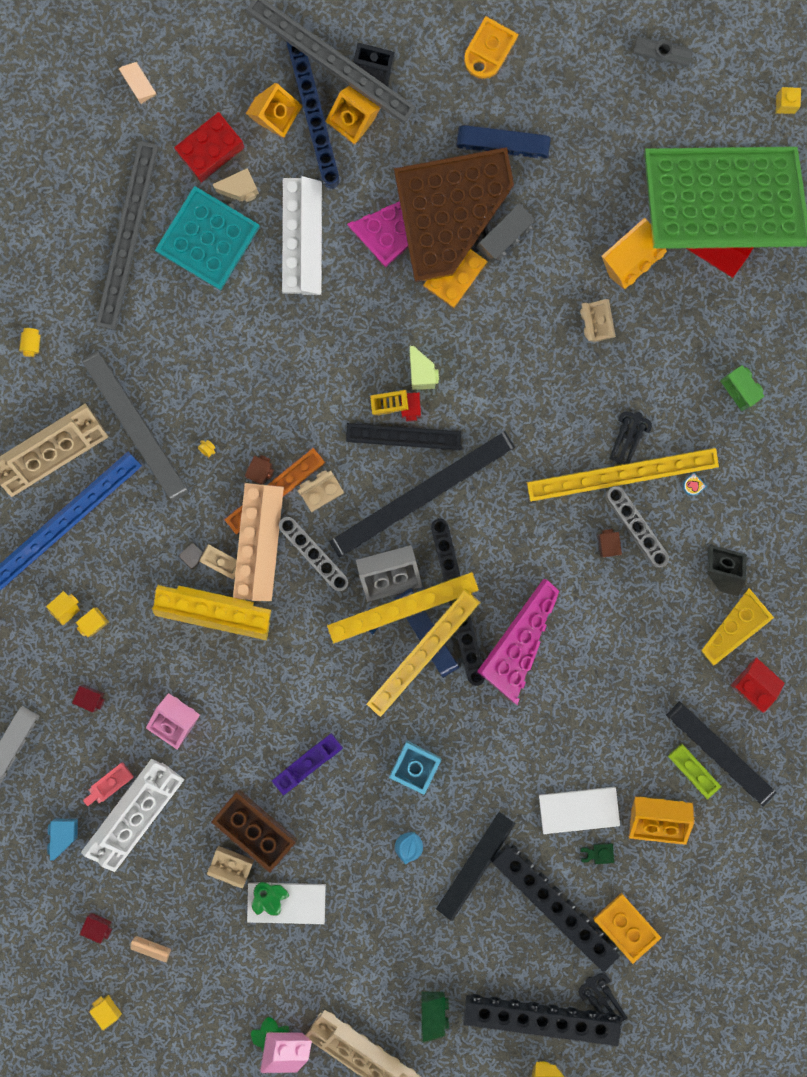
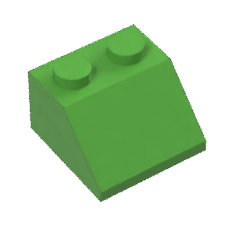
M743 365L720 380L741 411L750 408L764 397L762 387L754 382L751 378V371L747 367L744 368Z

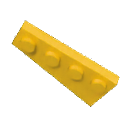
M748 588L701 652L714 666L774 617Z

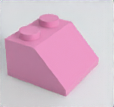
M168 693L156 708L146 729L178 750L200 714Z
M267 1033L260 1072H298L309 1059L311 1040L303 1033Z

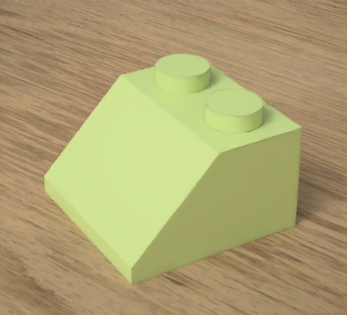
M410 346L412 390L435 389V384L439 383L438 369H435L434 363L418 349Z

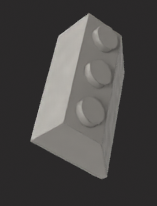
M412 545L356 560L367 602L403 593L409 588L414 590L422 587Z

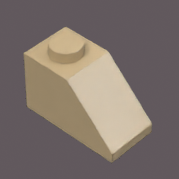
M248 168L213 184L217 193L241 202L244 200L246 202L251 201L259 194Z

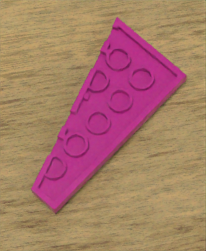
M546 579L541 581L477 671L516 705H518L520 700L518 698L521 688L524 689L526 683L524 679L527 671L531 670L538 651L542 631L545 632L547 626L545 624L548 614L552 613L559 594V590Z

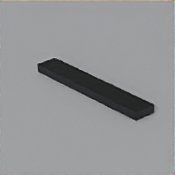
M347 423L346 442L460 451L461 431Z
M498 812L436 908L437 911L450 921H453L513 829L516 824L501 812Z

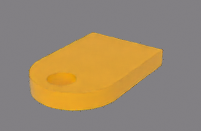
M485 16L465 52L464 63L468 72L474 77L481 79L494 76L501 68L519 34ZM475 63H482L484 69L476 71L473 66Z

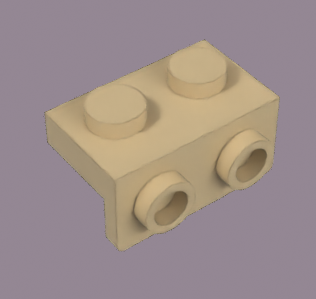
M604 299L589 304L582 303L580 313L585 321L584 335L586 339L591 342H598L616 337L609 300Z
M218 846L207 875L233 886L243 888L254 860Z

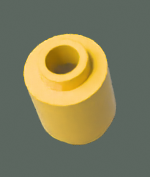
M33 328L23 329L19 351L23 353V356L34 357L35 354H39L41 337L39 330Z

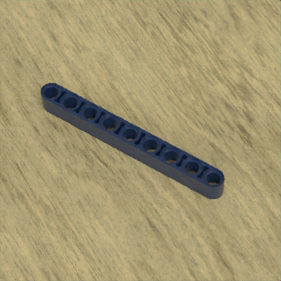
M286 41L321 178L326 188L334 189L339 184V174L309 59L302 52L298 54L293 53L296 48ZM301 66L307 68L304 72L298 71V68ZM306 84L312 86L309 90L302 89ZM311 102L316 103L314 108H308L307 105ZM318 120L321 124L318 127L312 126L313 121ZM318 139L326 140L323 145H318L316 142ZM329 157L331 160L328 163H322L321 159ZM334 175L336 178L334 181L329 182L326 180V177Z

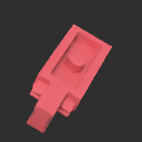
M123 762L91 786L89 789L91 794L83 800L84 803L89 806L95 800L98 803L105 801L133 779V774Z

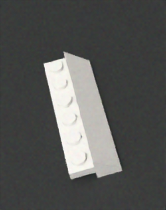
M303 176L301 178H283L282 293L321 295L322 181Z
M151 759L81 851L83 856L98 862L101 867L115 872L182 784L184 778L164 763Z

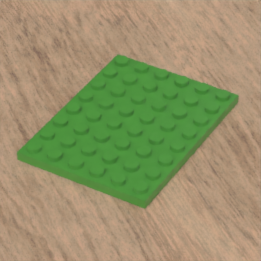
M798 147L645 149L644 156L653 249L807 247V208Z

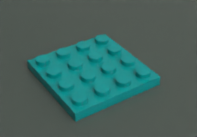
M194 186L155 251L221 291L260 228V225Z

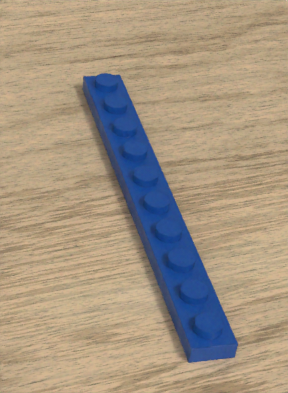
M129 451L125 453L0 563V590L142 467L140 462Z

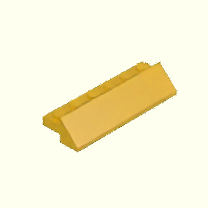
M158 585L152 608L154 615L266 641L271 610L253 606L254 602L183 586H178L177 589Z

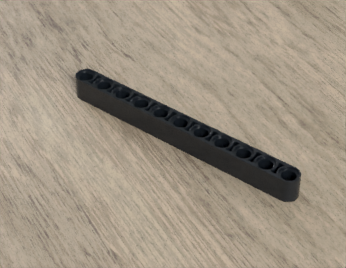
M506 431L336 536L329 541L330 545L339 558L344 556L347 552L352 551L363 542L377 535V533L382 532L393 525V523L409 515V513L419 509L427 502L457 485L460 481L462 482L476 471L478 472L492 461L494 462L508 451L510 452L515 448V445Z

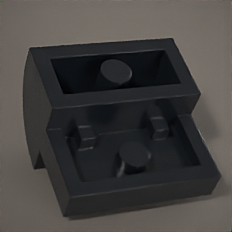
M357 43L353 62L388 87L393 71L395 52Z

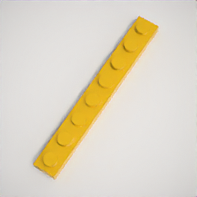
M471 572L329 624L327 628L334 644L457 599L465 590L473 593L479 591Z
M465 590L366 705L381 717L481 602Z

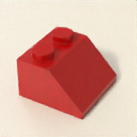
M756 657L730 686L755 709L765 713L776 701L785 683Z

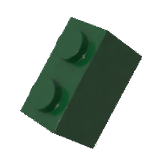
M421 992L422 1042L444 1037L445 1029H449V1017H445V1010H449V998H445V992Z

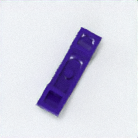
M330 733L272 780L273 784L284 796L318 767L343 749L342 745Z

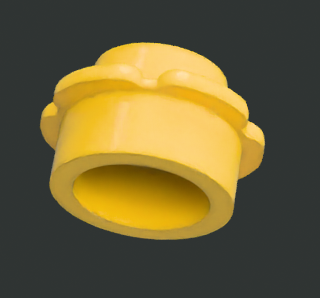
M209 440L206 442L200 441L201 444L198 446V449L203 455L209 458L215 454V446Z

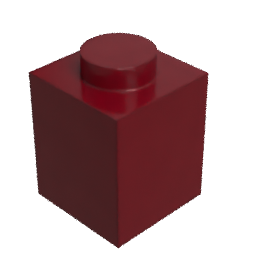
M83 684L79 686L72 704L94 713L103 707L105 702L103 696L105 693Z
M90 913L79 935L101 944L104 939L108 940L112 932V928H110L112 922Z

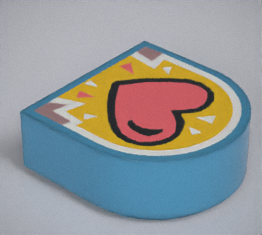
M694 472L683 482V490L690 496L699 494L707 487Z

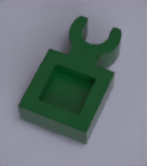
M613 843L593 844V850L587 847L580 848L581 852L588 853L586 858H581L583 863H587L591 859H594L595 865L614 863Z

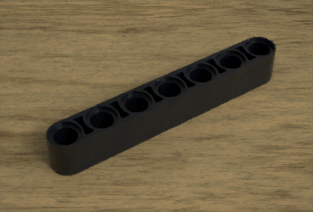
M680 701L666 714L675 725L685 732L693 742L699 745L711 759L713 758L725 772L729 773L728 775L755 798L760 805L764 807L777 793Z

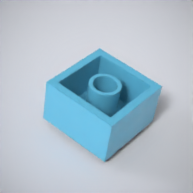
M406 740L389 778L425 795L441 762V757Z

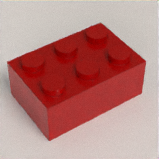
M219 112L174 147L179 157L200 183L245 148L241 138Z

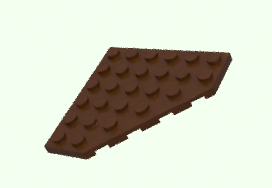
M507 147L394 168L415 282L453 276L514 187Z

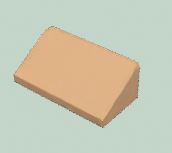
M137 62L119 68L140 104L156 95Z
M135 936L131 942V950L163 962H167L171 952L168 947Z

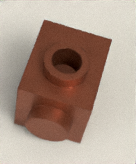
M260 455L259 458L254 456L244 477L264 485L266 480H270L274 473L273 465L269 463L271 459Z

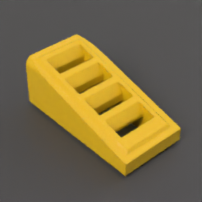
M406 390L370 395L372 415H383L408 410ZM399 396L402 397V406L399 404ZM393 397H395L396 407L393 405ZM387 398H389L390 408L387 406ZM381 400H383L384 409H382Z

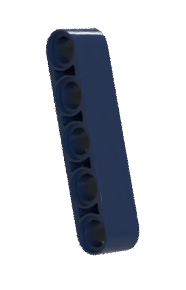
M463 125L458 127L456 147L460 149L466 147L467 150L490 151L507 147L508 155L519 156V154H522L524 157L538 158L539 156L541 159H546L549 157L551 138L540 134Z
M409 588L394 598L398 600L414 594L412 588ZM425 610L406 617L420 641L434 626ZM446 644L431 659L443 678L459 669Z

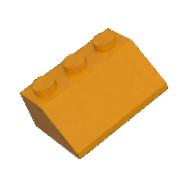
M644 218L602 255V259L609 277L625 290L641 274L648 271L650 266L661 259L667 250L666 248L653 249L651 224Z
M635 797L631 811L629 839L686 845L694 825L693 803Z

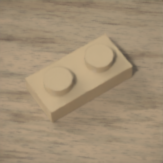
M208 544L199 561L234 579L237 560Z

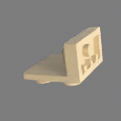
M325 470L316 475L318 479L313 482L308 480L300 485L301 489L298 492L311 512L344 494L331 471L327 472Z

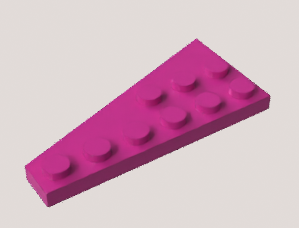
M400 201L347 224L385 268L408 248Z

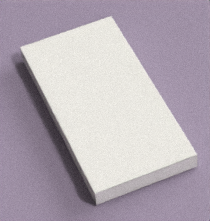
M616 787L539 795L543 834L620 826Z
M260 882L248 883L247 922L325 924L326 884L268 883L271 886L280 885L289 893L288 898L280 901V914L272 916L265 910L259 915L255 914L251 905L254 899L253 890ZM264 890L260 892L261 895H264V894L267 893V892L264 891Z

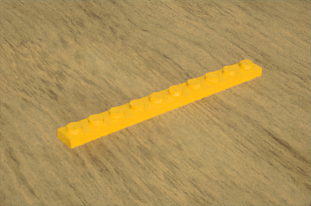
M716 448L529 481L527 482L529 500L531 502L719 467Z

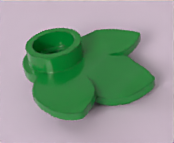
M260 882L253 890L252 909L256 915L261 914L265 910L272 916H278L281 912L280 901L288 898L289 893L280 885L271 886L266 882ZM263 890L267 892L264 895L260 894V892Z
M267 1017L261 1025V1030L251 1031V1039L254 1045L261 1047L264 1053L267 1033H290L288 1025L278 1027L273 1018Z

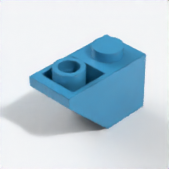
M55 818L51 821V824H48L47 832L50 835V843L47 846V854L50 855V860H55L78 838V819Z

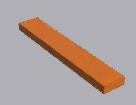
M312 448L268 485L284 487V497L324 465L325 461ZM242 506L224 519L236 535L240 533Z

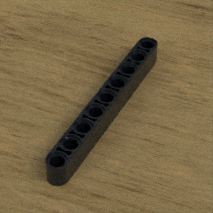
M442 518L435 519L432 522L431 531L443 581L447 582L450 578H458L461 575L448 523ZM437 522H442L445 525V530L441 533L436 532L434 529V525ZM443 540L447 541L450 545L447 551L439 549V543ZM446 559H451L454 562V567L451 570H446L443 566ZM469 615L467 624L460 626L456 630L467 679L472 685L479 686L485 680L482 675L478 682L471 680V674L479 670L482 666V661L471 616ZM464 634L472 636V642L468 645L462 643L461 638ZM469 653L476 654L477 659L474 663L467 662L466 656Z

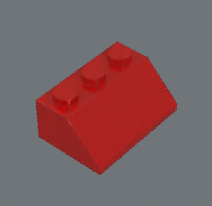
M754 247L685 249L733 278Z

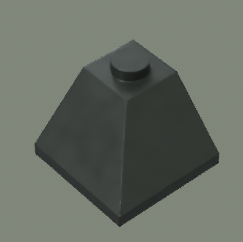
M709 545L707 574L720 592L739 596L746 582L747 554Z

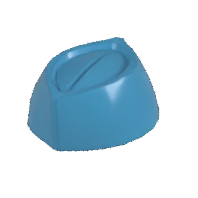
M415 832L404 833L395 842V852L404 864H407L421 856L423 842Z

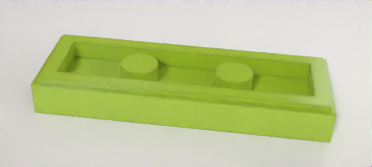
M682 743L668 755L670 760L707 800L722 787Z

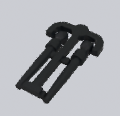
M625 411L620 414L618 421L623 422V425L620 426V432L614 444L610 460L620 464L630 463L638 443L643 437V431L650 433L652 423L649 419L644 418L640 412L632 413ZM625 415L632 417L634 420L628 435L624 433L627 432V426L630 424L631 419L629 417L623 419ZM640 421H643V422L647 423V425H648L647 428H646V424H644V423L639 424V426H638V429H639V430L636 431L635 438H633L632 435H633V433H634V430H635V428H636L637 423L640 422ZM622 438H625L626 441L619 458L614 457ZM632 441L633 444L630 449L628 458L626 461H624L622 459L625 455L629 442Z
M600 973L595 977H588L586 983L578 991L582 1001L589 998L588 1001L595 1007L598 1013L605 1014L600 1007L603 1004L609 1012L614 1013L607 1003L610 1000L622 1015L620 1017L621 1022L628 1019L611 993V989L609 986H606V984L611 982L608 976ZM597 980H599L598 986L603 989L602 991L606 996L605 998L602 996V994L596 987ZM587 987L593 988L597 996L600 998L599 1002L596 999V997L592 995L591 990L586 989Z

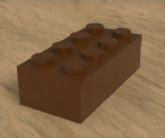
M240 789L211 821L212 824L270 873L297 841L296 837Z

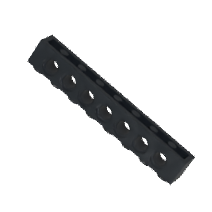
M507 843L494 856L492 863L604 973L620 957L617 952L619 948L611 940L607 942L603 938L605 934L597 926L593 928L589 924L591 920L584 913L580 915L575 910L577 908L570 899L566 901L561 896L563 893L558 887L554 886L552 888L547 883L549 879L542 872L538 874L533 869L535 865L528 858L524 860L520 856L521 851L515 845L510 846ZM511 862H520L519 868L511 869ZM526 875H533L534 879L531 883L524 882ZM541 888L548 890L547 894L543 897L538 895V891ZM560 902L561 908L553 910L551 908L552 904ZM568 916L575 917L573 923L568 924L565 922ZM582 930H589L588 936H579ZM597 943L603 944L602 949L599 951L593 950L594 945Z
M479 994L466 995L463 1025L611 1046H619L622 1026L620 1016L611 1012L601 1014L595 1010L581 1011L574 1007L566 1009L559 1008L553 1004L545 1006L537 1002L523 1003L516 999L508 1001L501 1000V998L495 996L486 998ZM483 1008H486V1009L489 1010V1011L486 1012V1013L480 1012V1010L483 1009ZM501 1011L508 1012V1014L504 1016L500 1015L499 1013ZM520 1014H526V1015H527V1017H525V1018H520V1017H518V1016H519ZM541 1016L546 1017L544 1021L538 1020ZM559 1019L566 1020L564 1023L557 1022ZM578 1022L585 1023L583 1026L576 1025ZM599 1024L604 1025V1027L601 1029L596 1028V1026Z

